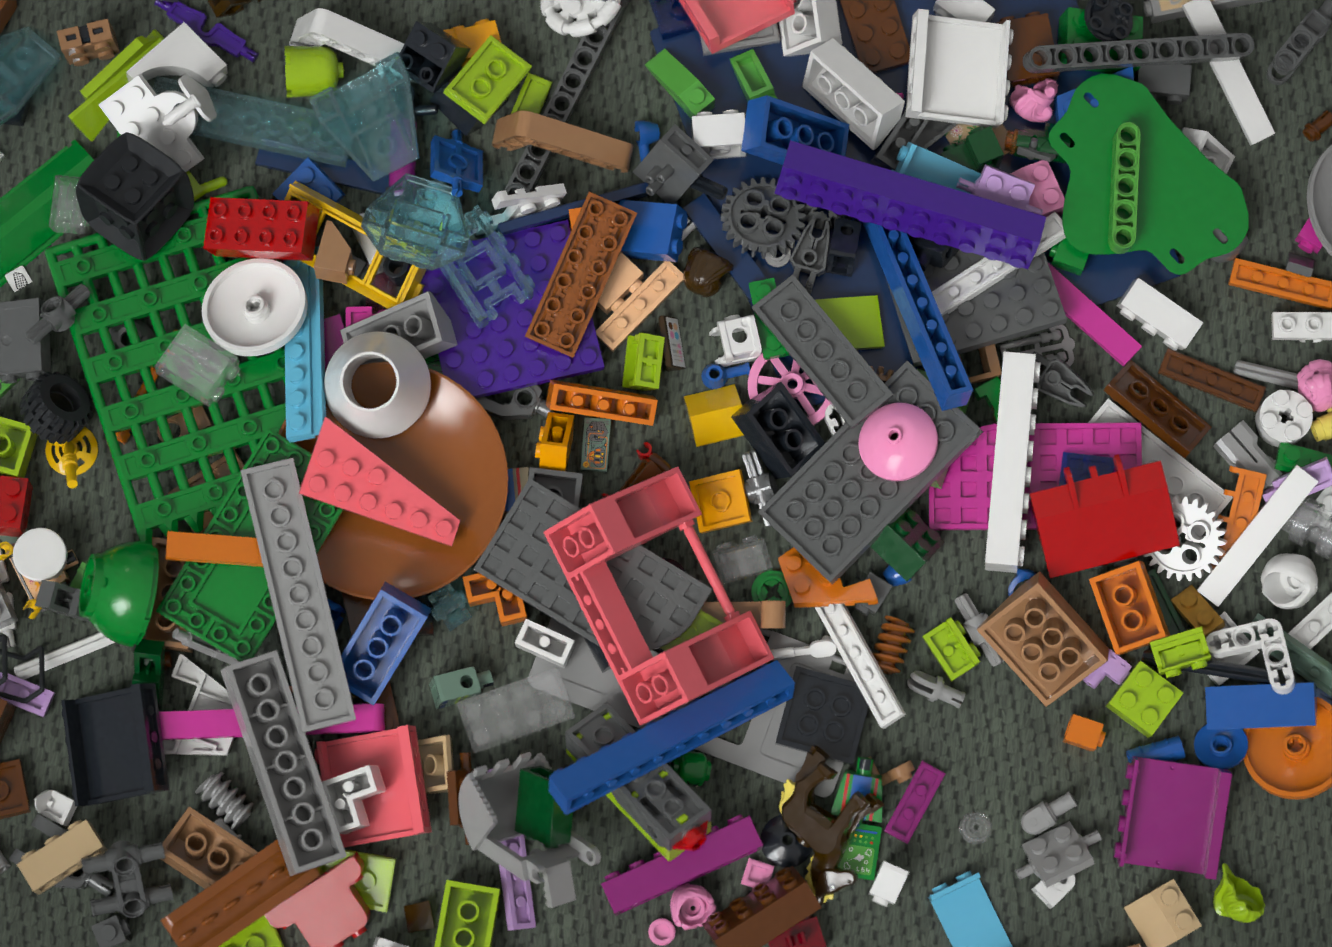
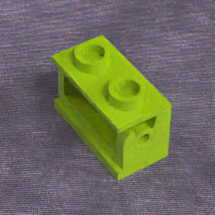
M639 333L635 336L628 335L622 387L642 391L659 389L665 337L646 333Z
M1202 627L1150 642L1160 676L1165 674L1166 678L1182 674L1181 669L1190 666L1192 670L1208 666L1207 661L1212 660Z

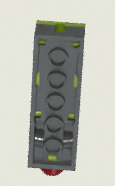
M606 702L565 731L566 754L576 762L579 758L588 757L598 752L601 747L608 744L611 745L621 740L626 734L635 733L636 731ZM667 763L606 794L669 862L685 850H698L705 843L707 834L711 832V809Z

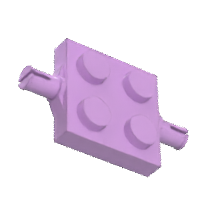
M985 164L980 177L975 183L961 177L958 180L959 183L957 182L956 188L967 191L972 195L1029 212H1035L1036 214L1042 215L1043 209L1029 205V199L1035 187L1034 183Z

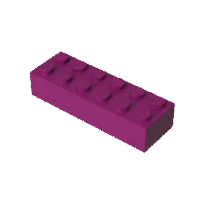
M742 814L728 820V826L720 830L718 826L712 827L711 832L706 836L705 843L698 850H685L670 862L660 852H657L653 856L654 860L645 863L644 859L629 865L630 871L620 874L619 871L605 876L606 882L601 885L614 915L617 916L672 891L682 884L696 880L761 850L763 844L750 816L744 818Z

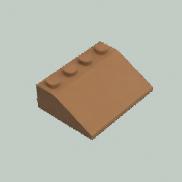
M1040 571L1022 584L977 627V631L1046 707L1108 661L1109 648Z

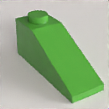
M663 49L645 64V67L691 120L692 116H697V113L710 112L715 108V98L666 49Z

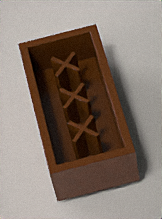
M791 866L779 870L775 877L768 882L759 883L746 896L734 899L729 904V907L723 911L711 914L702 925L716 947H762L822 907L804 878Z

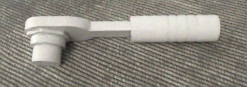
M824 636L821 640L813 641L810 646L771 649V652L775 658L773 660L809 654L816 658L834 655L837 648L830 636Z

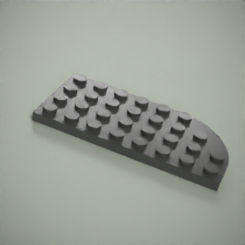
M529 478L473 570L600 647L544 534V531L581 509ZM641 545L606 562L650 651L667 645L681 636L692 625L713 590Z

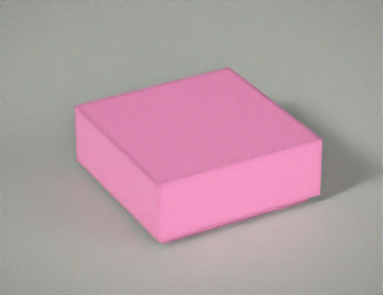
M749 858L741 884L754 888L759 883L768 882L771 879L774 866Z

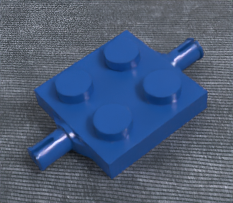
M459 129L452 131V139H445L434 135L431 141L430 177L441 182L450 183L452 185L451 193L453 196L456 194V197L462 196V188L479 193L483 186V151L463 143V133L461 131L458 133Z

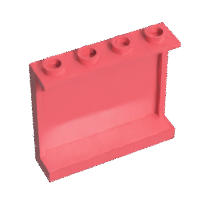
M679 0L710 52L714 54L794 15V3L796 0Z
M405 725L386 731L326 742H316L315 760L320 765L321 775L319 776L321 782L367 765H377L385 784L386 792L362 800L370 826L348 834H339L344 848L432 832L416 726Z

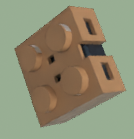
M108 18L87 23L84 26H75L57 31L61 51L69 65L83 66L88 64L89 60L95 58L100 60L111 59L115 53L120 52L115 31Z

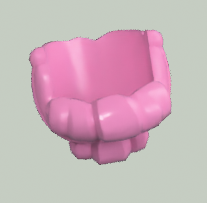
M1047 78L1036 83L1033 89L1016 85L1015 91L1010 95V105L1019 116L1028 121L1046 122L1052 116V109L1049 105L1057 94V82Z
M1321 359L1311 361L1309 365L1304 366L1297 374L1298 393L1311 404L1313 411L1322 412L1332 408V362Z
M685 883L678 886L672 894L670 903L672 919L676 926L682 927L683 930L694 929L698 926L703 927L702 923L706 922L707 918L716 911L712 895L702 886Z

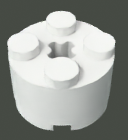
M1278 390L1269 395L1259 406L1255 416L1257 430L1261 438L1272 446L1278 447L1281 442L1295 444L1309 431L1313 420V409L1311 404L1301 394L1291 390ZM1282 414L1287 416L1286 423L1281 422Z

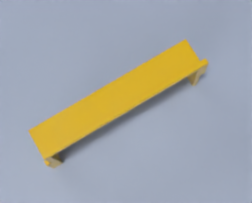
M298 181L289 185L290 188L284 200L299 201L300 199L308 201L320 210L317 233L327 214L380 243L364 279L355 275H349L348 282L344 285L387 309L421 294L425 285L420 282L433 255ZM388 248L413 261L397 298L372 285ZM314 253L313 261H300L314 268L317 254Z

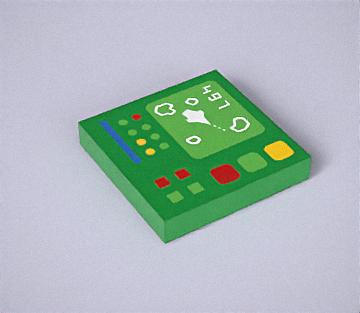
M860 824L854 831L844 856L837 867L853 869L858 874V879L874 881L882 827Z

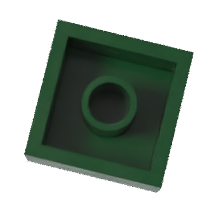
M908 508L895 522L886 525L879 538L870 547L907 582L945 542L935 530L929 528L921 520L915 511Z

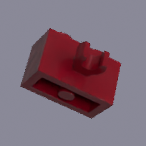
M808 916L768 942L769 947H826L817 916L813 918Z

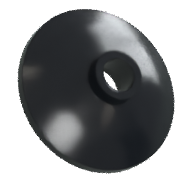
M782 815L772 818L762 830L760 840L763 844V854L776 866L783 868L796 867L808 859L813 849L811 847L807 848L798 842V836L785 824ZM789 835L792 837L793 842L791 845H785L782 842V838Z

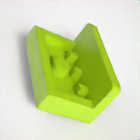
M950 617L944 623L923 635L922 638L952 682L980 663L978 657L981 655L973 643L968 644L963 635L966 632L958 620L954 622Z

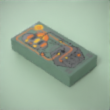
M584 418L581 471L607 472L611 419Z

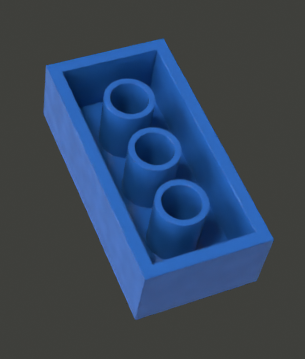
M766 95L748 101L741 151L783 165L791 140L846 156L850 124Z
M386 581L341 654L349 691L373 706L431 611V608Z

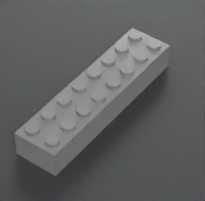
M277 650L226 666L221 670V674L289 875L293 876L346 857L347 855L305 732L302 730L299 714Z

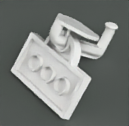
M139 74L99 104V107L120 134L129 132L144 139L172 158L185 172L204 159L203 155L189 138L196 129L198 112L208 122L217 117L207 89L187 74L178 79L179 86L184 94L178 91H164L156 94L142 74Z

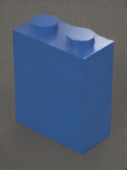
M620 200L619 205L637 212L621 252L627 258L677 262L678 256L683 249L682 235L688 223L687 212L677 204Z

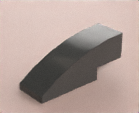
M41 581L35 606L90 622L88 618L80 617L79 615L80 589H75L58 582Z

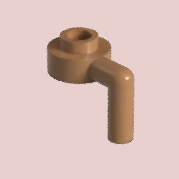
M911 760L882 774V786L894 780H897L898 784L912 778L911 772L915 768ZM873 762L872 774L880 775Z

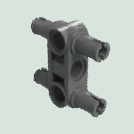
M121 840L115 842L104 854L81 858L84 875L107 870L112 872L116 892L111 896L90 900L93 917L117 912L129 918H136L143 914L145 909L150 907L151 904L174 900L170 883L146 888L142 883L139 866H142L141 863L165 859L162 841L155 844L138 846L129 841Z

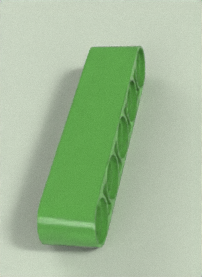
M1125 122L1119 126L1114 134L1112 146L1108 244L1110 249L1117 254L1128 252L1136 240L1141 134L1138 126L1131 122ZM1120 133H1129L1133 141H1124ZM1119 159H1129L1132 166H1122ZM1118 184H1127L1131 192H1121ZM1125 209L1129 213V218L1123 219L1119 217L1117 210ZM1116 235L1126 236L1128 244L1122 245L1118 243Z

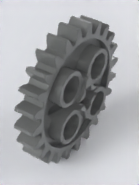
M764 177L761 178L758 184L751 178L750 186L741 182V191L735 187L732 188L733 196L727 195V204L722 205V212L724 213L721 214V221L724 222L722 224V231H728L726 239H734V248L742 245L743 254L748 249L752 250L751 256L753 258L757 252H761L763 259L766 257V252H770L773 258H775L778 249L785 254L786 245L794 248L795 240L799 241L801 237L800 232H803L805 229V224L803 223L806 220V214L803 213L804 204H799L800 201L787 200L780 195L774 194L776 189L774 178L769 184L766 183ZM756 201L759 203V205L753 206L750 205L748 202ZM781 207L785 211L777 212L774 208ZM751 224L753 227L745 228L742 225ZM775 230L778 232V234L772 235L769 234L767 231Z

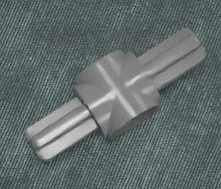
M967 593L957 597L954 602L966 621L963 624V628L971 638L970 643H973L976 647H981L991 666L994 667L1004 662L1000 655L977 631V627L989 616L986 613L979 614Z

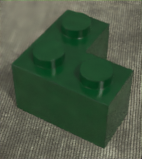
M983 126L969 131L965 143L959 146L957 143L948 145L943 148V152L940 154V156L978 173H982L985 164L996 169L999 168L1004 155L991 126L985 129Z

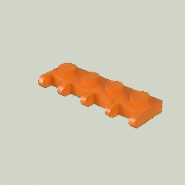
M1230 466L1229 471L1239 473L1235 491L1224 489L1223 493L1233 497L1229 517L1218 515L1217 520L1223 519V522H1227V532L1223 538L1227 540V543L1219 546L1225 553L1219 556V560L1222 559L1258 514L1267 474Z

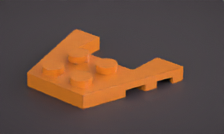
M794 547L778 558L795 608L827 607L829 604H845V606H854L855 603L878 604V599L870 579L843 587L839 578L832 585Z

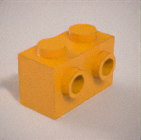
M548 412L545 426L540 428L539 442H537L535 458H540L539 468L566 472L573 441L574 415Z

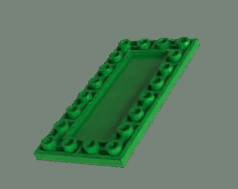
M267 428L243 469L293 458L301 487L312 454ZM241 472L203 534L256 538ZM302 495L317 555L344 509ZM186 561L156 610L160 615L239 662L256 656L276 623L264 567Z

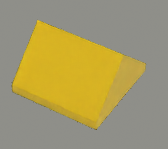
M735 384L684 396L696 447L744 436L731 418L742 407Z

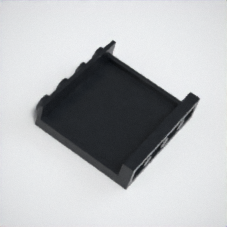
M138 683L131 685L130 688L75 700H61L66 734L65 742L68 749L69 771L71 772L73 787L72 796L75 807L93 806L169 790L155 683Z

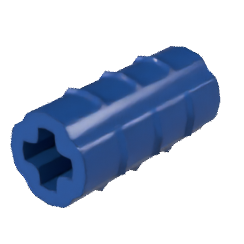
M1179 736L1165 738L1164 740L1126 751L1129 763H1132L1133 756L1166 761H1176L1185 758L1184 748Z

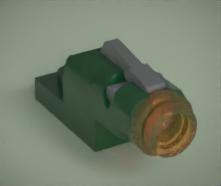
M1046 122L1044 131L1034 129L1007 130L1004 151H1009L1011 155L1028 158L1029 160H1044L1066 164L1065 160L1053 149L1049 142V133L1055 124ZM1061 133V140L1069 148L1074 147L1075 142L1066 133Z

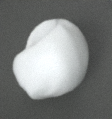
M1278 554L1267 562L1261 574L1263 595L1273 605L1281 609L1300 608L1315 595L1318 589L1315 565L1311 559L1303 555Z

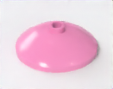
M909 403L885 405L872 413L861 428L858 442L860 456L867 468L882 479L904 481L914 478L927 469L936 455L938 448L936 426L930 416L915 405ZM892 434H899L896 440H890Z

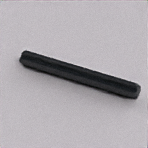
M1145 650L1142 655V662L1146 665L1157 667L1153 652ZM1210 660L1207 661L1208 666L1197 670H1192L1191 666L1181 669V671L1270 684L1268 672L1265 668Z

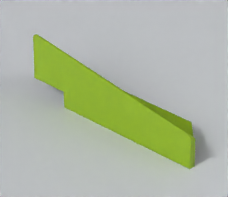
M156 29L146 38L139 36L133 40L80 90L86 101L68 117L90 141L96 138L109 121L108 117L99 107V104L129 83L126 72L165 39Z

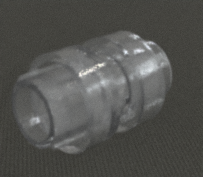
M1310 497L1306 502L1303 501L1281 530L1289 533L1288 540L1302 547H1305L1308 542L1315 544L1314 552L1331 560L1332 515L1329 516L1324 513L1325 504Z

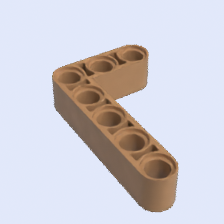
M517 111L497 119L492 140V146L497 149L505 147L508 148V151H514L527 145H533L613 171L614 168L621 169L623 173L629 171L634 147L630 143L530 111Z
M786 601L731 602L735 612L739 611L740 615L751 611L760 629L786 628ZM719 602L704 603L701 608L702 611L723 623L726 622L724 619L726 615Z

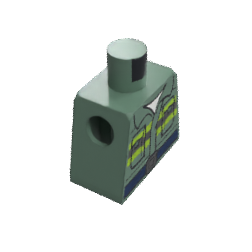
M474 667L434 676L429 683L436 710L477 698L482 688L494 685L490 670L476 673ZM460 682H466L469 688H464Z

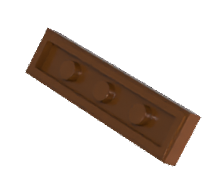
M1169 348L1158 371L1160 375L1255 413L1266 389L1264 386Z

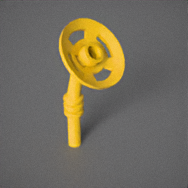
M84 427L70 442L66 441L64 444H59L56 441L53 444L47 440L45 448L46 458L56 472L66 475L67 486L69 488H76L78 485L77 475L86 472L95 463L98 455V444L92 432ZM84 436H86L90 442V453H87V445L83 439ZM79 441L82 444V451H80V448L77 445ZM52 445L55 446L56 456L60 460L58 463L53 458ZM60 447H62V451L64 453L62 456L59 452ZM81 458L85 463L78 467V460Z

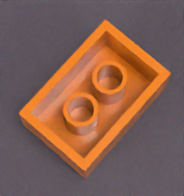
M1137 561L1089 579L1116 655L1128 653L1150 645L1152 641L1170 636L1143 561Z

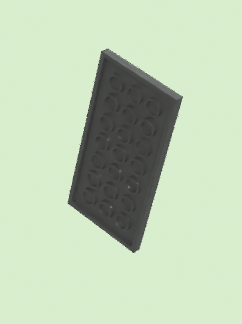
M908 361L884 383L893 393L894 397L881 407L892 403H909L921 408L930 416L937 429L938 448L933 461L927 469L918 476L904 481H889L876 476L864 464L859 452V435L867 418L854 429H851L845 423L758 511L832 585L879 538L886 525L895 522L983 433L958 407L942 411L930 381ZM892 434L890 440H896L899 434Z

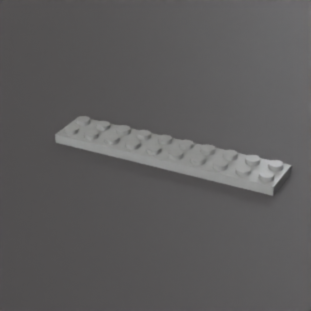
M290 458L240 470L302 730L306 733L356 720L308 517L301 494H298L300 484L294 459Z

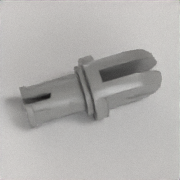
M913 671L911 673V678L907 681L908 687L911 690L927 697L928 701L934 702V700L940 699L960 708L962 705L960 701L963 702L965 692L945 685L943 678L940 676L934 677L921 671Z
M1068 791L1049 804L1044 801L1038 803V805L1023 814L1021 818L1023 830L1029 834L1036 835L1057 824V817L1077 806L1074 798Z

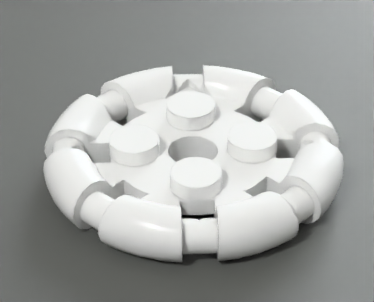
M541 0L540 5L541 12L547 17L546 23L550 28L564 36L570 34L572 37H582L597 32V28L602 25L606 26L611 22L621 8V0H606V2L605 0Z

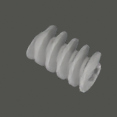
M223 772L216 775L213 774L197 788L195 793L203 792L201 796L203 801L211 799L209 807L211 809L218 807L216 814L219 817L226 814L223 822L225 824L233 822L231 830L234 831L251 815V809L254 804L252 802L246 805L243 804L246 798L245 794L238 798L236 797L239 790L238 787L231 790L228 789L231 783L230 779L221 782L224 775Z

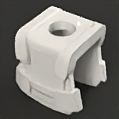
M740 315L728 316L723 321H718L717 327L709 332V336L721 337L724 356L715 360V364L727 367L733 364L752 362L762 352L754 315L740 317ZM745 331L747 339L742 343H738L733 340L732 333Z

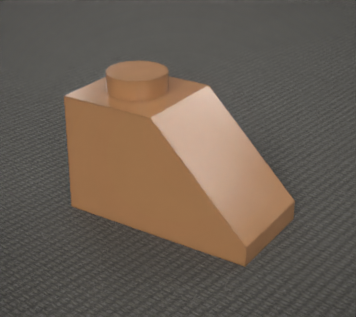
M327 220L314 264L316 279L347 284L349 275H354L356 260L353 259L351 248L332 221Z

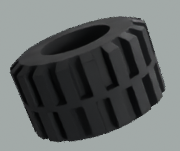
M54 371L53 373L46 372L44 375H40L24 394L19 407L22 408L20 414L25 418L23 422L31 428L30 431L33 434H38L42 440L47 439L49 443L54 444L57 441L59 444H64L66 441H72L93 416L94 404L90 402L92 400L91 395L86 393L87 389L84 385L81 386L77 379H72L70 375L65 373L61 375L60 372Z

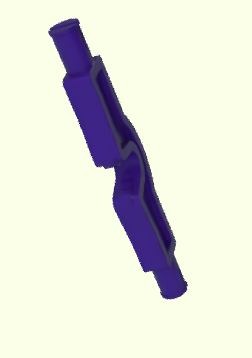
M160 0L155 1V6L165 10L168 18L180 25L185 22L208 46H217L236 58L241 55L253 63L256 60L255 58L258 57L259 53L246 47L244 39L235 35L220 23L215 24L209 32H203L202 28L207 21V17L203 13L179 1L173 3Z

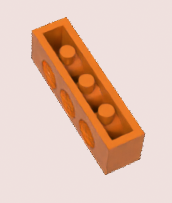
M550 380L546 406L550 410L653 426L658 400L651 395Z

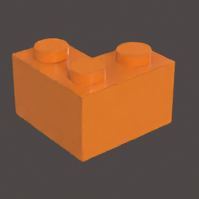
M479 573L463 577L470 607L496 601L502 627L524 622L527 619L524 602L519 597Z

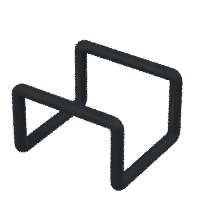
M2 634L0 636V642L2 641L0 654L2 655L3 677L0 679V685L8 679V657L26 661L39 652L40 688L26 698L0 691V697L24 704L28 703L45 690L44 647L40 645L25 656L12 653L7 649V636Z

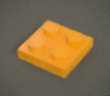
M738 469L689 481L691 493L702 515L696 517L699 533L703 534L752 522L742 470Z

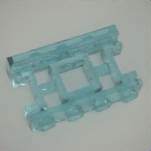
M477 205L473 207V211H468L464 214V218L469 225L468 227L451 237L447 236L442 227L436 233L431 231L424 235V245L433 255L432 257L480 330L489 325L490 320L498 318V313L493 305L512 294L522 304L527 298L530 300L534 297L533 288H535V284L528 274L524 275L520 270L521 263L514 252L510 254L505 247L507 241L500 231L495 232L491 225L493 220L487 210L482 211ZM476 220L494 248H492L487 239L476 246L471 242L469 237L479 231ZM440 241L443 242L447 250L458 243L462 245L465 252L455 257L458 269ZM486 251L497 269L476 281L465 263ZM503 263L506 264L521 287V291L515 282L504 289L499 285L497 279L506 274V268ZM467 284L471 285L474 292L488 285L493 295L483 300L486 312Z

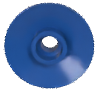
M1206 724L1195 736L1194 751L1197 758L1204 765L1229 769L1238 765L1245 758L1248 751V739L1242 729L1207 730ZM1224 747L1226 750L1217 751V748Z

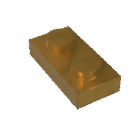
M1192 585L1171 599L1174 608L1193 629L1202 627L1205 639L1210 633L1225 627L1224 620Z

